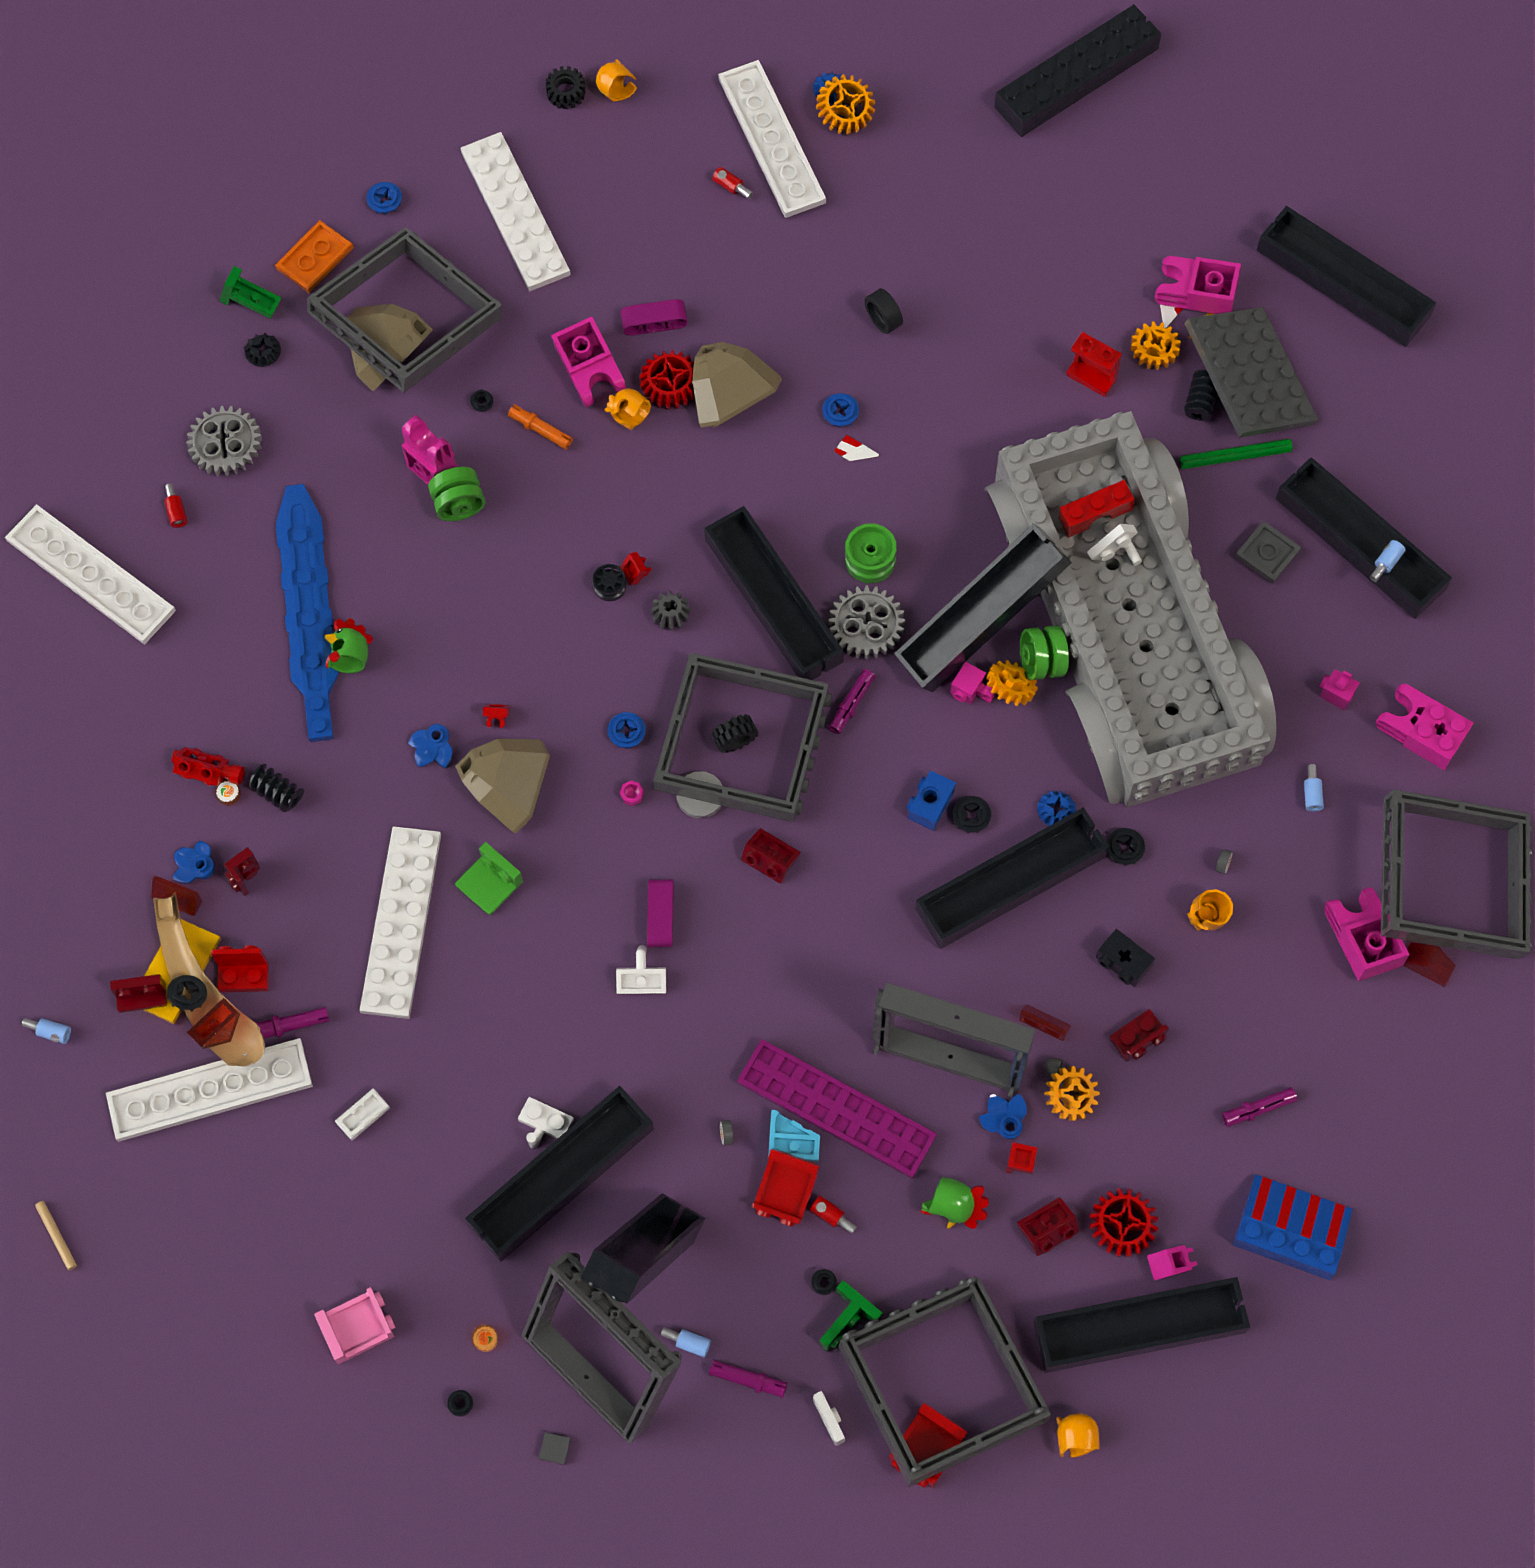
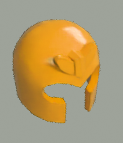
M616 59L615 62L606 63L599 69L596 75V84L602 94L615 102L629 98L637 89L632 82H628L626 87L623 86L625 76L632 77L634 80L637 78Z
M627 388L620 390L615 396L609 395V402L604 410L610 412L616 422L632 431L634 427L641 424L648 416L651 404L641 393Z
M1217 889L1206 890L1200 893L1192 902L1190 912L1187 913L1190 924L1194 925L1197 931L1201 929L1210 931L1220 929L1232 916L1233 903L1225 892Z
M1075 1413L1063 1419L1061 1417L1056 1418L1061 1457H1064V1453L1068 1449H1070L1071 1458L1100 1449L1099 1428L1091 1416Z

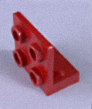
M254 945L244 946L243 949L221 946L211 951V955L218 965L217 989L220 993L268 991L269 962L261 948Z

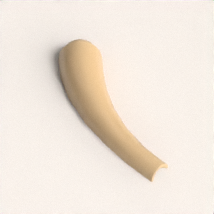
M176 893L165 899L153 898L158 934L171 981L176 977L184 975L185 972L186 975L199 978L207 988V999L201 1008L198 1007L193 1012L184 1010L189 1021L205 1044L228 1066L247 1067L255 1064L260 1060L265 1049V1041L260 1032V1027L228 1001L202 971L185 935L180 919ZM184 987L183 995L190 1000L191 994Z

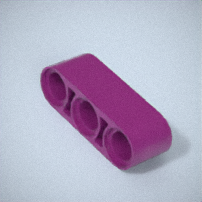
M680 299L631 305L620 310L623 333L629 336L681 329L688 324L685 303Z
M649 879L648 947L672 948L673 879Z

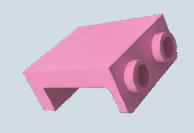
M371 1287L366 1289V1293L327 1312L321 1310L314 1314L332 1356L338 1365L395 1337L392 1329L396 1328L390 1314L385 1316L381 1308L385 1305L380 1292L374 1293Z

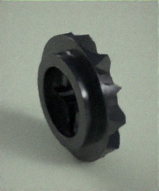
M266 333L264 335L255 334V337L248 339L247 345L244 346L247 360L259 367L273 364L281 354L279 341L274 335L270 336ZM265 344L266 349L260 355L259 349L257 348H261L262 345Z
M967 796L955 804L953 821L958 826V829H962L967 833H979L984 828H987L991 820V809L985 800L976 796ZM977 810V819L975 820L971 818L970 820L966 821L968 816L966 811L972 813Z
M1120 828L1112 832L1107 839V844L1109 845L1108 857H1111L1115 864L1120 863L1124 866L1136 864L1143 857L1145 842L1137 831L1130 828ZM1131 840L1129 849L1132 851L1126 850L1125 853L1120 854L1121 846L1119 844L1125 845L1126 842L1128 843Z
M182 975L170 982L167 989V999L170 1000L172 1007L176 1006L181 1012L183 1010L193 1012L194 1009L201 1008L206 1001L207 988L199 978L191 975ZM184 987L191 994L190 1000L183 995Z

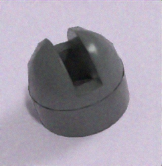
M1049 1058L1044 1063L1045 1073L1052 1077V1073L1060 1075L1059 1068L1063 1066V1059Z

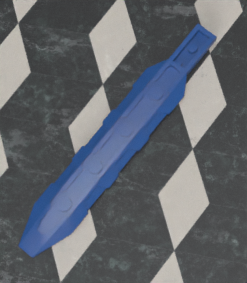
M304 484L290 485L285 488L276 521L277 544L280 549L282 564L281 584L285 594L287 613L285 623L286 631L289 633L291 653L289 658L291 681L305 697L309 741L317 742L334 739L329 695L339 673L331 667L326 668V660L332 653V648L324 637L327 634H332L333 617L332 610L329 608L327 589L329 580L328 570L325 567L322 518Z

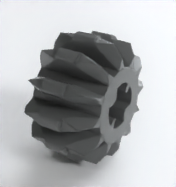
M669 590L667 596L660 592L659 599L653 600L654 607L651 608V615L654 616L653 621L655 624L660 623L662 630L669 626V629L673 631L675 625L682 628V622H688V614L691 613V607L688 606V599L686 597L681 598L680 592L672 595V591Z

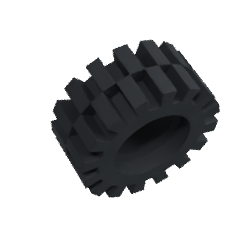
M561 66L560 71L555 68L553 69V74H548V78H546V92L548 100H551V104L553 106L557 104V108L560 109L562 105H564V109H568V105L575 108V103L581 104V99L584 100L586 87L583 74L581 72L578 73V69L574 68L571 71V66H567V70H564V67ZM565 83L572 84L574 86V88L568 92H562L557 89L560 85Z
M747 714L743 716L738 715L737 718L734 716L729 721L725 720L724 724H719L718 728H714L712 732V737L721 753H729L730 751H736L738 748L741 749L744 745H749L750 741H754L755 737H758V730L751 716Z

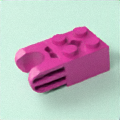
M1167 256L1163 259L1162 271L1165 276L1173 278L1178 282L1174 284H1161L1156 289L1155 300L1157 303L1165 306L1213 314L1232 312L1241 264L1202 257L1189 259Z
M592 316L551 335L554 347L585 407L594 404L591 389L599 381L609 382L616 392L626 389L622 374Z
M418 415L413 416L402 427L405 442L401 447L406 465L427 485L437 474L458 466L454 459L455 454L452 451L451 444L443 437L438 439L429 430L425 421Z
M1400 684L1395 691V698L1406 708L1408 715L1396 716L1389 712L1382 713L1376 720L1377 728L1403 743L1405 748L1445 771L1474 723L1412 686Z
M1371 887L1363 889L1358 900L1362 912L1353 913L1348 911L1338 899L1329 900L1325 904L1326 917L1358 981L1402 967L1409 956L1401 939L1381 936V902L1375 890Z

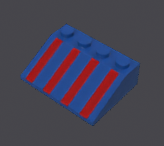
M1255 1174L1232 1245L1330 1281L1337 1270L1353 1209Z

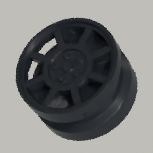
M605 564L598 567L593 574L595 594L604 601L620 599L626 591V579L623 570L614 564Z

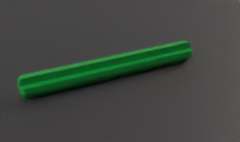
M1288 438L1182 455L1179 462L1182 469L1288 453L1292 451L1293 444L1291 439Z

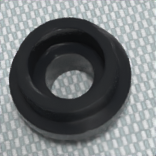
M482 389L475 391L470 400L472 408L478 412L488 411L494 402L491 393ZM481 400H485V401H486L485 403H482V404L479 403V401H481Z
M821 1269L814 1273L811 1285L816 1293L829 1295L835 1290L837 1279L832 1271ZM827 1279L829 1284L826 1287H822L819 1281Z
M457 1390L449 1396L447 1407L455 1416H466L473 1408V1398L467 1391ZM460 1399L465 1401L463 1408L456 1407V1402Z

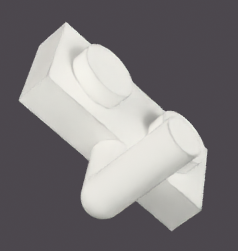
M1119 524L1087 551L1091 560L1107 561L1115 555L1114 552L1119 548H1124L1134 566L1142 562L1141 557L1131 542V538L1138 533L1134 525Z
M640 945L637 948L636 968L616 969L617 994L666 993V967H646V946Z
M528 1097L518 1117V1121L535 1129L534 1133H528L526 1136L529 1147L535 1149L538 1147L544 1133L558 1139L571 1127L574 1117Z

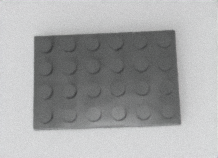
M1263 307L1193 317L1186 320L1184 324L1239 438L1316 424L1318 418Z

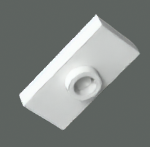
M373 1088L336 1119L335 1122L353 1141L388 1111L390 1106Z
M822 1391L814 1394L813 1402L834 1445L838 1446L844 1443L845 1437L838 1425L841 1422V1418L836 1408L830 1409Z

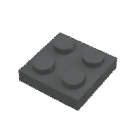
M1263 521L1239 549L1235 558L1273 584L1297 556L1302 547Z

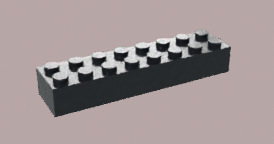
M1133 4L997 91L994 107L1020 137H1023L1158 50L1162 33L1150 21L1146 22V16Z
M1285 206L1275 218L1274 223H1271L1260 236L1257 247L1258 252L1404 347H1407L1433 313L1436 305L1434 300L1288 206Z
M1312 457L1297 470L1296 474L1293 473L1280 485L1276 499L1414 619L1419 617L1447 590L1452 579L1448 573ZM1390 541H1398L1405 547L1404 554L1389 573L1383 572L1377 582L1372 581L1370 576L1377 568L1375 561Z
M745 506L704 528L705 541L797 677L814 680L821 675L822 669L826 673L844 662V650Z
M1033 523L894 653L922 688L934 692L1072 563L1055 546L1056 544L1042 528Z
M1083 807L918 898L915 910L939 948L942 949L1107 857L1109 845L1098 829L1094 831L1095 824Z
M619 1085L465 1218L467 1224L485 1242L496 1258L502 1262L654 1130L652 1120Z
M662 1193L593 1250L581 1277L586 1279L590 1286L608 1292L614 1300L627 1304L694 1243L706 1218L685 1207L675 1229L671 1228L682 1204Z
M1238 1277L1036 1316L1033 1322L1045 1373L1245 1334L1250 1329L1245 1305H1240L1243 1301Z

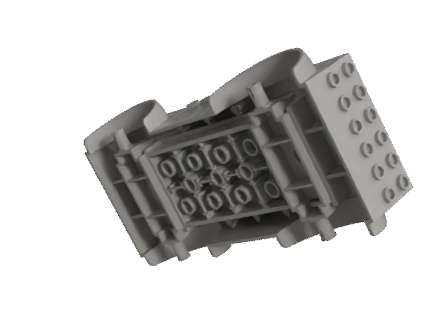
M1129 411L1126 413L1118 412L1112 417L1103 420L1095 419L1083 426H1072L1067 431L1060 433L1052 432L1046 437L1037 440L1029 439L1024 444L1010 445L999 451L995 482L985 487V493L990 495L1006 533L1007 542H1009L1008 545L1010 546L1034 523L1046 532L1056 544L1055 546L1072 562L1039 594H1041L1053 626L1059 625L1065 634L1068 645L1069 666L1077 684L1066 690L1065 693L1072 700L1088 738V745L1095 756L1109 803L1124 802L1126 808L1260 766L1264 756L1272 752L1276 740V712L1271 688L1264 669L1252 649L1242 640L1237 638L1228 639L1217 614V604L1209 596L1208 582L1206 579H1202L1199 561L1194 559L1191 553L1192 545L1188 539L1189 516L1185 489L1177 465L1168 449L1155 438H1142L1134 416ZM1125 480L1135 499L1133 510L1114 519H1111L1109 515L1103 516L1095 520L1090 525V529L1068 538L1058 519L1060 507ZM1119 524L1134 525L1138 533L1131 538V542L1142 559L1140 564L1134 566L1124 548H1119L1114 552L1115 555L1107 561L1091 560L1087 551ZM1174 707L1178 710V714L1169 715L1165 708Z

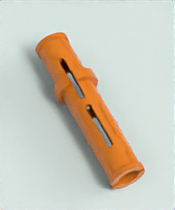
M517 404L510 408L508 417L524 425L525 429L535 431L564 450L570 447L573 437L537 417V414L534 412L530 413Z

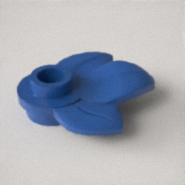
M434 724L428 730H418L410 737L408 744L417 748L415 751V761L418 767L426 766L434 760L444 768L449 765L453 749L448 743L450 734L445 726ZM435 732H440L441 734L438 740L433 738Z
M198 841L194 849L189 847L178 849L174 854V860L180 867L173 874L172 878L176 882L183 884L191 883L196 878H210L215 872V863L210 858V846L206 842Z
M991 1094L987 1104L989 1113L979 1117L981 1125L987 1131L999 1133L1006 1139L1017 1138L1022 1132V1120L1027 1113L1023 1097L1017 1094L1008 1103L1005 1099ZM1007 1124L1014 1125L1015 1129L1013 1131H1008L1005 1128V1126Z

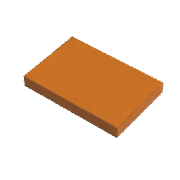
M319 220L275 264V267L291 281L310 293L345 258L354 246L350 241Z

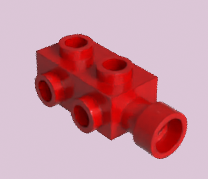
M184 747L181 750L176 749L171 759V762L174 763L173 773L179 774L186 779L203 781L204 784L210 786H218L224 779H228L230 783L240 785L245 775V767L237 764L233 766L228 765L229 760L224 759L223 756L207 754L198 748L190 749Z

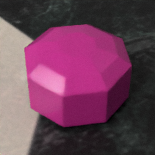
M630 780L622 784L620 797L624 804L634 806L642 802L644 790L640 783Z

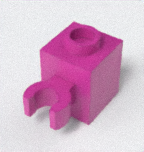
M965 662L951 684L950 693L960 702H967L969 704L973 702L976 695L988 703H991L995 697L994 693H991L992 687L984 685L986 672Z
M1334 669L1331 676L1326 674L1319 686L1322 688L1320 697L1345 711L1356 693L1360 682L1352 679V674L1346 671L1341 673Z
M1185 1245L1147 1255L1154 1281L1192 1270V1267L1197 1265V1261L1190 1262L1188 1253L1194 1251L1193 1248H1186Z

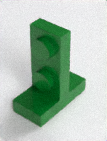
M233 266L224 284L219 302L228 306L230 300H233L271 319L281 297L240 277L242 269Z
M844 1280L837 1286L836 1293L847 1301L849 1305L819 1340V1345L826 1351L831 1346L835 1349L840 1344V1340L843 1339L842 1333L846 1328L852 1329L860 1320L859 1313L869 1321L876 1319L880 1321L882 1319L883 1313Z

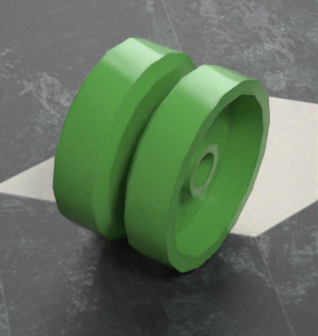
M454 467L444 470L430 480L428 489L434 501V507L439 519L449 522L460 521L477 514L484 508L486 500L482 488L479 487V479L474 469L470 467Z
M876 523L863 524L849 533L845 542V566L849 574L863 583H878L891 575L896 565L897 551L896 540L893 534L886 527Z
M1059 625L1045 626L1042 631L1038 627L1023 629L1020 637V658L1025 675L1029 680L1044 679L1046 675L1049 678L1062 677L1067 673L1069 664L1068 645L1063 629Z

